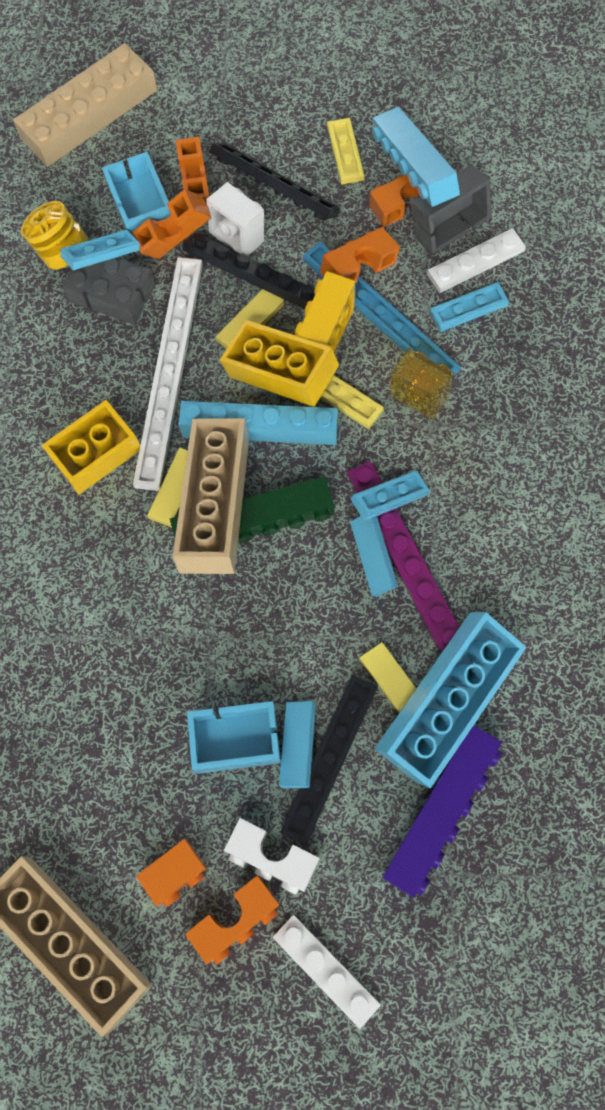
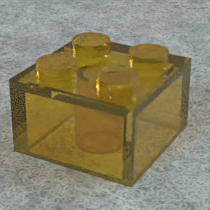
M408 348L392 371L390 396L434 420L450 396L454 373L446 365L437 364L429 360L425 354Z

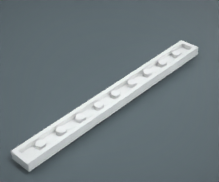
M177 258L133 486L137 489L159 491L162 485L203 268L202 260Z

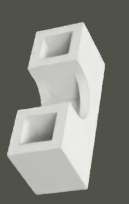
M240 818L224 849L225 852L230 854L228 860L243 868L245 863L256 867L254 873L268 881L271 880L272 876L282 880L283 882L280 887L297 895L298 890L305 892L320 858L292 845L288 855L283 860L277 862L270 861L263 853V843L268 832Z

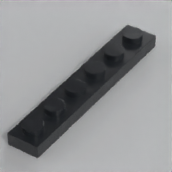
M212 143L209 153L217 156L216 160L225 165L231 164L236 167V172L239 174L252 176L257 184L275 189L274 193L283 198L289 197L294 200V204L297 207L312 210L314 216L326 221L338 216L341 209L338 206L228 144Z
M195 233L183 242L182 251L303 309L306 308L308 301H313L315 297L314 287L298 282L289 275L277 272L266 264H261L250 259L245 254L229 249L224 244L210 240L206 235Z
M354 675L351 676L311 763L310 788L299 789L281 828V834L307 846L378 686Z

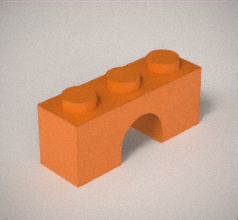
M198 136L175 140L182 174L183 190L186 189L203 196L207 205V198L210 195L200 138Z
M401 175L394 181L385 185H379L370 191L369 206L382 227H385L404 218L405 202L403 199L408 197L417 198L420 195L418 189L411 186L407 175Z
M184 189L167 203L171 212L168 218L159 221L148 219L135 229L132 235L140 243V253L160 259L211 219L212 216L203 196Z
M383 227L369 231L364 236L354 241L350 240L345 245L325 253L320 273L324 277L326 271L354 280L356 284L361 270L359 263L370 266L378 273L396 263L400 246Z
M257 875L233 894L242 909L241 918L236 925L224 927L218 923L213 914H209L185 934L206 965L212 961L218 965L231 954L228 949L236 941L242 945L255 934L252 930L253 927L261 921L266 925L279 914L276 909L280 904L260 876Z

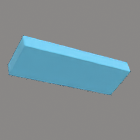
M123 230L60 249L61 258L70 268L76 270L139 251L140 243L128 230Z
M495 282L430 308V314L438 330L442 332L506 307L509 304V300L499 282Z
M415 470L353 494L351 501L362 519L366 521L427 496L430 490L418 471Z
M360 516L351 521L350 524L371 595L380 596L398 587L377 516L366 521Z
M313 701L286 702L279 786L281 788H310L316 704Z

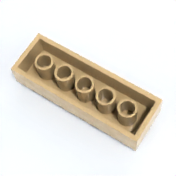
M125 43L13 119L20 139L49 167L156 92L157 86L153 70Z
M245 418L192 419L173 550V559L179 574H235L249 445V434Z
M21 856L0 878V928L101 1037L108 1035L153 985L32 858Z

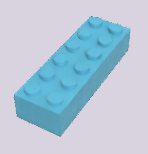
M470 612L374 749L415 783L431 788L527 647L488 613Z

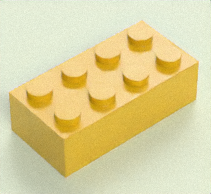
M244 320L220 358V362L230 378L313 407L317 404L339 367L332 347L248 320Z

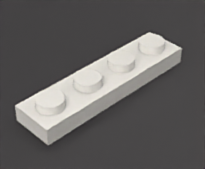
M512 228L428 269L427 275L438 292L442 293L524 252L526 246Z
M295 915L272 937L359 1029L381 1006Z

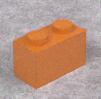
M183 839L140 872L136 878L155 906L165 904L166 907H169L181 897L179 892L187 885L193 888L204 880L205 876L203 873L208 868L190 842Z

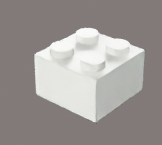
M228 182L207 198V207L212 216L208 220L209 232L222 243L240 254L249 256L264 242V209L259 203L253 202L239 188H235Z

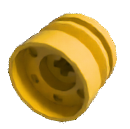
M51 201L39 206L28 215L21 227V235L37 251V255L49 269L57 270L68 266L61 258L60 249L88 241L87 234L74 221L71 213L68 212V209L60 201Z

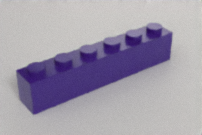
M473 725L447 764L382 879L412 898L415 897L416 893L422 896L430 882V879L426 878L431 867L438 868L445 856L441 849L446 841L452 843L460 829L456 826L458 819L461 815L466 818L474 804L470 800L475 790L481 792L489 778L484 775L489 765L495 767L503 753L498 750L502 744L501 741Z

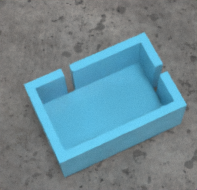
M148 152L127 158L132 178L129 180L123 161L102 167L107 186L125 230H128L131 235L146 220L159 221L171 215L167 206L169 201Z
M273 701L219 708L221 719H217V714L213 709L187 712L192 770L196 774L281 764L279 738L276 733L278 732L276 711Z

